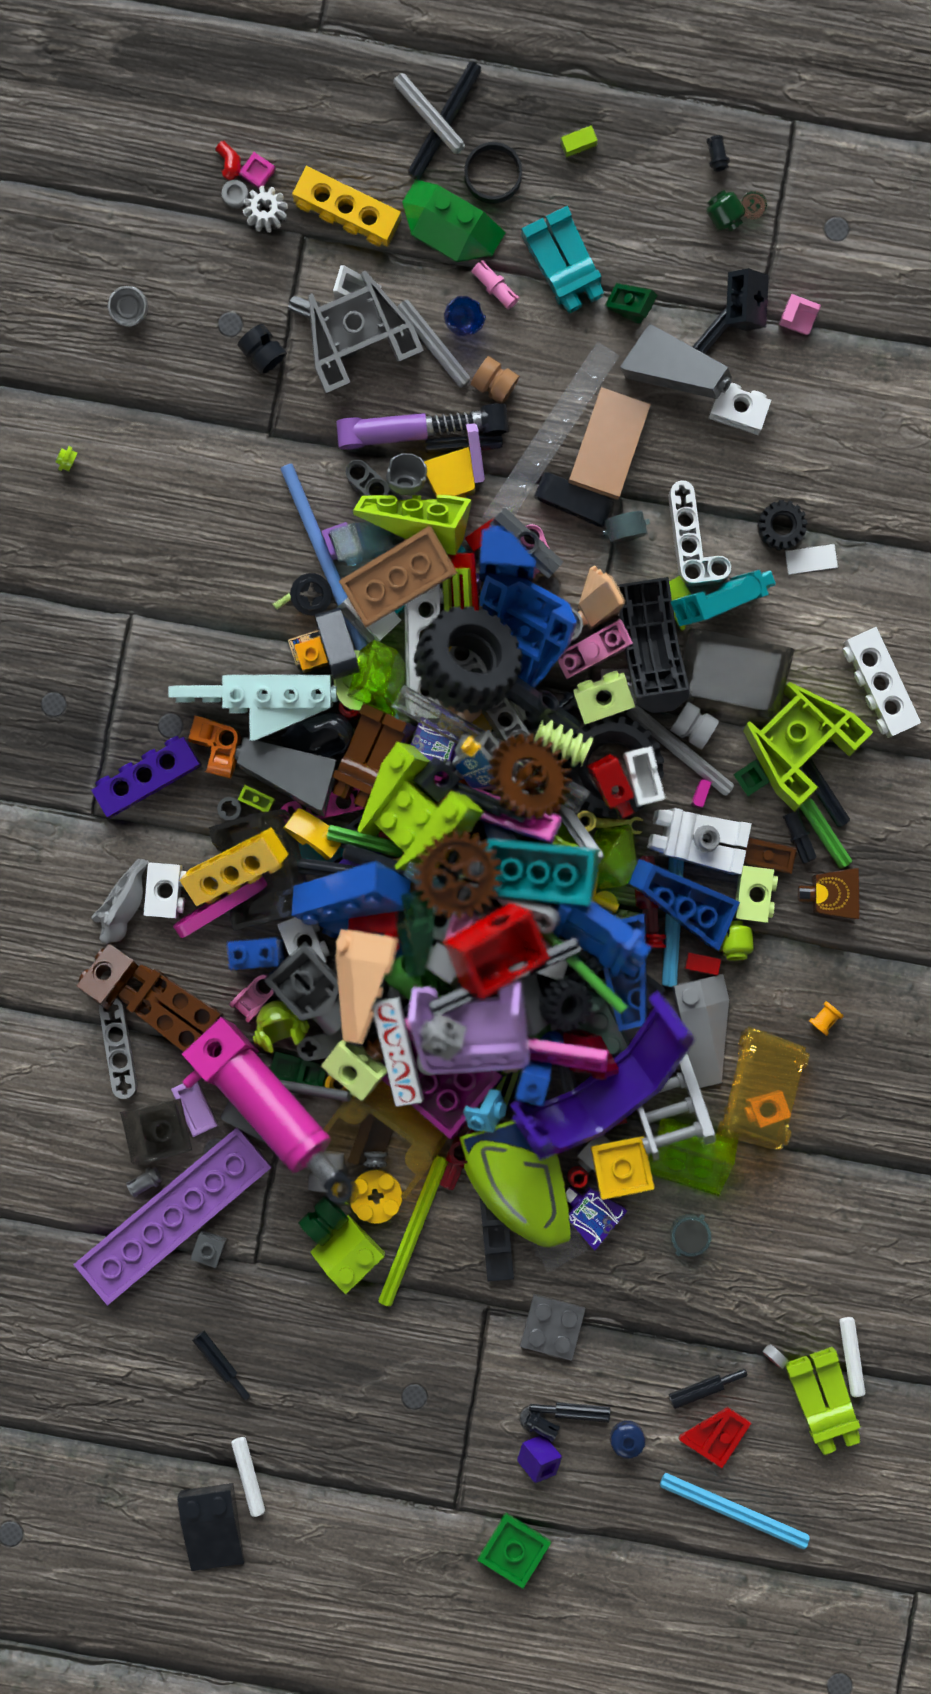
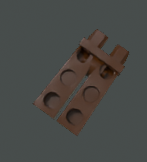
M363 703L359 712L362 715L346 755L342 758L339 769L335 770L332 777L337 779L333 794L348 800L355 787L359 789L354 803L366 808L382 762L397 742L409 743L416 727Z
M143 964L133 974L136 979L143 983L139 991L126 984L118 995L128 1005L126 1009L136 1013L183 1052L223 1015L222 1012L211 1007L164 976V973L159 969L153 970ZM164 1004H165L166 1006H168L170 1009H172L173 1011H175L177 1014H179L180 1016H182L184 1019H186L188 1022H190L191 1024H193L195 1027H197V1028L200 1029V1030H197L196 1028H194L193 1026H191V1025H190L189 1023H187L185 1020H183V1019L180 1018L178 1015H176V1014L173 1013L171 1010H169L167 1007H165Z

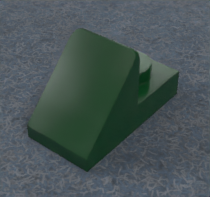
M616 283L605 307L637 324H641L652 309L658 295L651 289Z

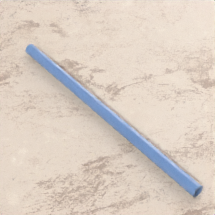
M293 464L285 465L280 468L325 577L330 584L335 601L339 606L348 596L339 583L341 578L330 556ZM343 615L356 650L365 653L372 661L374 667L372 689L382 712L399 719L367 640Z

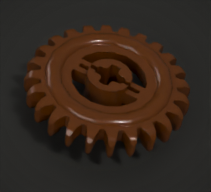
M521 733L516 739L514 736H510L507 742L502 741L499 744V748L493 751L494 757L489 760V764L493 768L488 770V774L494 778L489 781V784L496 786L493 794L501 796L499 803L503 804L506 802L509 812L514 808L515 814L518 817L524 813L528 820L533 816L540 820L543 818L544 813L551 816L553 812H558L561 809V805L567 802V798L564 796L570 794L571 789L565 786L571 784L573 780L564 778V776L570 773L571 769L561 768L567 762V759H556L561 752L560 749L555 753L550 752L553 742L543 747V736L534 743L533 734L528 735L525 739L524 734ZM519 760H529L530 762L517 771L515 775L516 783H514L512 777L514 764ZM539 768V771H537L529 780H527L520 787L518 786L521 782L528 778L531 775V773H533L536 769ZM546 780L544 790L538 795H528L521 791H531Z

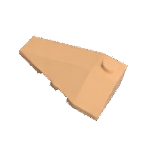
M596 566L591 567L588 572L578 605L580 610L578 613L582 618L583 626L587 625L590 630L618 616L625 602L612 577L606 573L603 574L602 570H598Z
M341 930L336 944V965L343 1041L363 1044L374 1016L373 1003L376 997H381L384 990L380 987L384 974H390L393 966L397 939L357 931Z

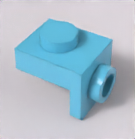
M490 1089L480 1109L465 1108L464 1115L468 1127L476 1131L493 1133L499 1120L506 1113V1104L499 1090Z

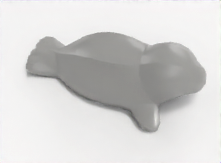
M137 859L116 883L103 905L93 914L91 919L94 922H101L102 930L99 939L102 944L117 943L125 937L127 923L136 913L142 900V874L148 867V860Z

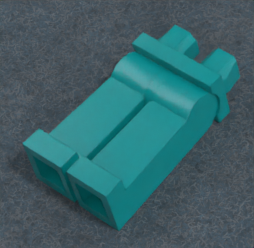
M568 205L547 215L546 222L541 218L521 228V237L555 294L558 305L562 303L570 314L582 307L577 295L586 292L591 302L603 297L602 276L599 270H596L586 250Z
M759 569L729 578L730 581L724 582L717 591L705 595L703 591L670 601L679 626L707 620L748 601L769 595L767 589L776 585L771 570L761 573Z

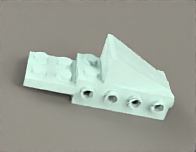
M223 675L222 685L169 686V697H176V702H195V697H202V702H221V697H223V708H229V713H245L250 708V740H257L333 707V702L338 701L332 675ZM316 689H319L322 694H316ZM263 690H266L268 694H262ZM289 690H293L294 694H289Z

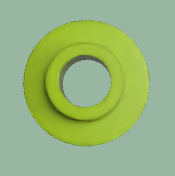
M68 446L67 450L61 448L55 463L59 464L58 470L60 471L64 469L69 472L76 458L77 452L73 451L71 446Z

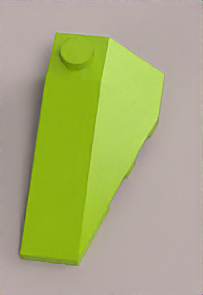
M394 495L362 496L353 509V515L404 539H409L428 526H431L445 552L456 555L464 540L471 508V499L450 495H437V499H421V495H412V499L398 500Z

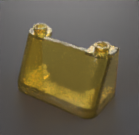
M746 1027L740 1035L738 1045H741L742 1048L738 1051L737 1056L739 1058L728 1103L724 1108L723 1121L719 1122L717 1134L779 1151L783 1145L787 1146L790 1141L791 1130H788L801 1071L802 1068L807 1067L810 1054L806 1052L805 1046L756 1028Z

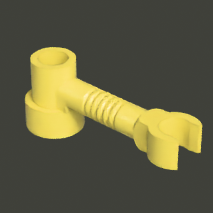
M590 811L577 813L579 819L583 816L587 818V824L584 827L588 832L594 828L628 830L632 834L642 833V831L632 829L634 821H643L639 817H633L629 820L595 817Z

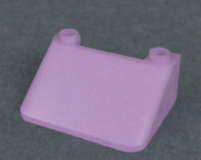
M512 981L500 988V997L479 998L443 1014V1016H447L451 1020L466 1026L462 1049L449 1061L420 1048L423 1037L420 1035L421 1029L426 1021H431L434 1018L429 1009V1003L439 999L436 989L432 987L412 988L408 1021L423 1069L432 1074L522 1069L529 1064L530 1054L521 982Z

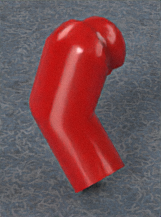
M221 141L215 148V151L225 159V168L222 170V175L229 181L234 180L241 170V158L225 141Z

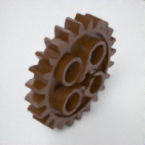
M453 830L452 838H449L446 832H442L441 841L433 836L432 842L434 845L432 847L426 844L423 845L427 851L425 855L417 853L422 862L421 864H413V867L420 870V873L412 875L413 879L420 880V883L414 889L424 891L419 896V899H429L426 905L428 909L436 905L435 914L440 915L445 910L446 918L450 919L452 913L455 912L457 919L461 920L463 912H466L471 918L473 915L472 909L475 908L482 913L480 904L484 902L487 905H491L487 897L489 895H498L492 888L493 886L501 885L499 881L495 880V876L501 875L502 871L494 869V866L498 865L500 860L491 859L496 851L494 849L485 850L488 846L487 841L478 844V835L475 834L469 840L468 831H464L462 837H459L457 830ZM449 849H455L458 853L457 860L451 864L446 863L445 853ZM479 861L482 865L481 873L477 876L470 875L469 866L471 863ZM439 862L455 871L461 868L460 873L478 882L479 886L474 887L459 878L454 882V877L451 874L437 868L435 864ZM436 874H444L445 884L440 888L433 887L432 878ZM461 886H467L470 891L468 898L465 900H458L456 897V892Z

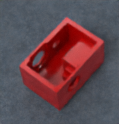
M512 902L443 941L462 988L481 999L550 959L532 912ZM528 962L525 967L519 970L509 971V968L516 963Z

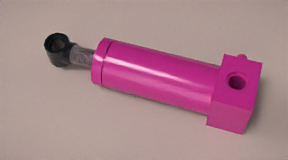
M221 1017L182 1054L195 1069L183 1080V1084L190 1089L203 1078L206 1082L217 1086L292 1173H297L309 1167L319 1180L322 1181L323 1188L327 1191L330 1200L342 1205L353 1203L359 1193L356 1182L347 1178L341 1170L338 1171L323 1154L330 1144L331 1138L256 1055L259 1051L241 1030L232 1022ZM345 1183L348 1186V1193L345 1197L340 1198L337 1194V1189L341 1184Z

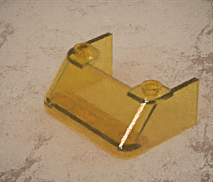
M381 1080L363 1101L351 1095L349 1102L344 1101L323 1130L328 1133L339 1117L349 1124H358L365 1119L368 1113H371L409 1141L412 1145L405 1155V1162L415 1175L402 1191L401 1197L406 1199L430 1167L447 1141L448 1136L411 1104L396 1106L392 1088Z

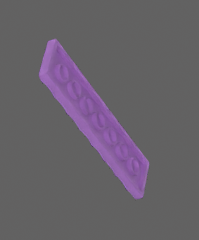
M236 1127L73 1265L108 1306L271 1169L272 1166L243 1131Z

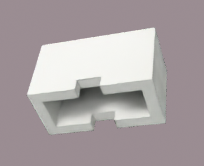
M652 746L625 753L623 756L636 806L664 800L665 796Z

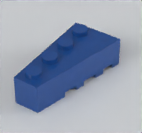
M375 861L293 886L292 916L302 920L306 925H316L328 921L409 910L410 879Z

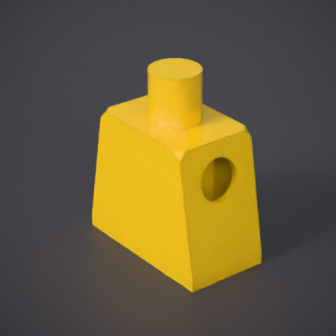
M469 447L424 461L427 466L426 479L436 498L437 495L466 498L475 494Z

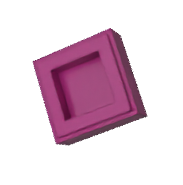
M253 152L240 170L239 175L259 189L260 186H265L275 172L276 167Z
M704 779L698 782L691 802L692 806L700 809L703 808L712 782Z

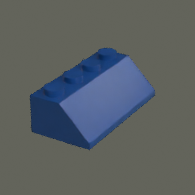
M490 526L488 530L483 529L479 580L484 582L487 574L525 578L532 582L535 560L509 531H505V528L500 526Z

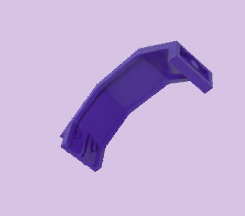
M656 992L649 998L655 1007L628 1047L614 1058L619 1067L618 1074L607 1077L606 1080H599L590 1076L572 1091L543 1102V1105H529L520 1099L511 1105L516 1112L512 1117L513 1121L540 1160L603 1136L659 1093L695 1042V1038L668 1001L659 992Z

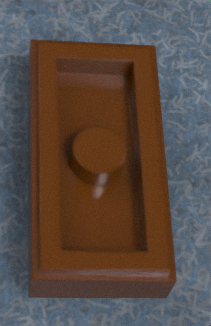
M749 838L747 847L742 848V850H746L743 864L792 874L797 848Z

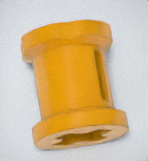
M825 1001L824 1008L815 1018H811L809 1022L827 1036L829 1034L828 1030L838 1019H842L844 1016L830 1003Z

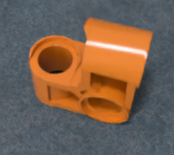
M194 716L188 742L211 747V755L205 772L231 779L237 761L235 760V752L237 746L241 743L240 733L230 726ZM228 731L232 732L234 735L233 743L228 746L223 745L221 741L222 735Z

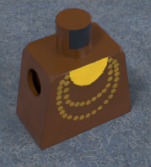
M859 868L813 875V886H798V902H813L814 913L859 919Z

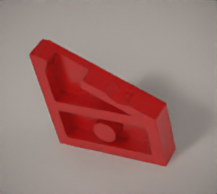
M726 1407L680 1434L678 1439L723 1468L751 1425V1422L731 1408Z

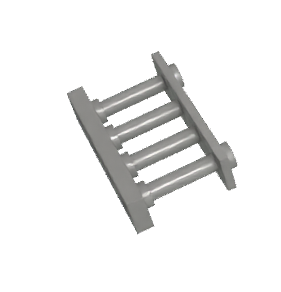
M688 1054L685 1055L678 1065L680 1073H676V1077L670 1078L659 1093L681 1087V1089L686 1088L689 1097H686L685 1101L645 1113L643 1105L637 1109L646 1135L645 1138H642L646 1154H652L654 1161L659 1159L657 1148L697 1136L698 1138L703 1137L705 1145L716 1142L715 1132ZM687 1111L695 1113L697 1121L693 1122V1126L653 1138L649 1123Z

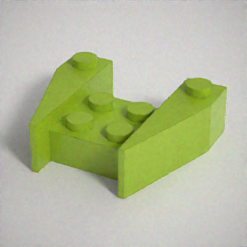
M789 682L782 692L791 701L761 731L749 721L743 732L775 793L795 812L818 788L800 768L829 739L850 757L871 736L873 731L854 713Z
M401 742L395 744L381 764L357 831L362 834L377 836L382 830L405 852L395 865V868L397 870L414 872L417 869L413 867V864H421L422 862L417 853L424 855L427 853L423 845L426 844L432 847L434 845L432 842L433 836L441 841L442 832H446L448 837L452 838L453 830H457L459 837H462L463 832H469L484 811L467 795L451 791L439 806L413 781L430 761L416 747Z

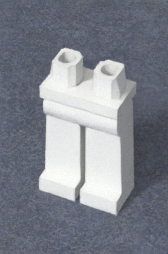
M678 808L655 810L653 824L664 826L663 836L651 834L647 848L659 852L658 856H668L732 875L742 873L746 850L737 848L747 847L751 823L684 812ZM704 825L713 826L720 835L719 844L736 848L718 845L711 852L700 851L694 844L695 831ZM707 834L703 835V840H709Z

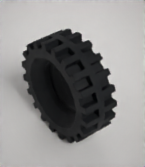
M608 716L590 722L580 728L573 736L574 739L580 733L583 734V743L590 737L593 738L583 765L581 767L582 762H579L575 767H572L571 757L562 765V769H571V772L564 776V778L573 780L571 784L566 786V788L571 789L569 795L572 797V800L574 799L583 810L590 811L597 817L601 816L610 819L618 818L619 816L614 807L609 808L604 803L598 788L590 779L587 768L592 753L598 747L608 743L620 744L631 752L652 746L660 780L664 776V757H662L660 745L652 737V733L643 728L639 722L631 721L621 716ZM635 798L629 799L634 813L646 806L637 807Z

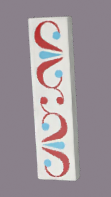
M400 998L374 1001L372 1009L396 1106L420 1103L423 1101V1094Z

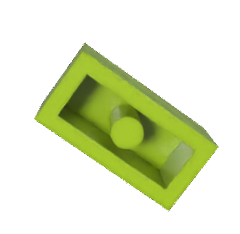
M591 125L561 137L560 143L566 157L597 146L598 140Z
M244 785L238 798L239 801L267 814L270 813L276 800Z

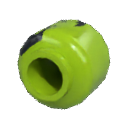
M732 921L719 951L723 956H726L727 960H745L754 950L753 931L750 927L743 925V921Z

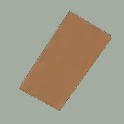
M601 387L568 483L619 500L651 404Z
M428 526L339 580V583L366 628L458 572L432 527Z

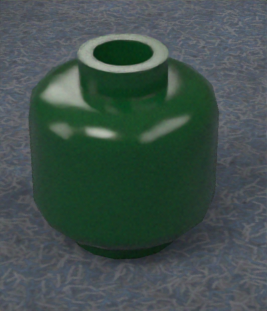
M723 190L707 202L709 206L706 209V213L718 230L728 228L731 232L743 223L741 217H743L746 210L734 192L726 193Z

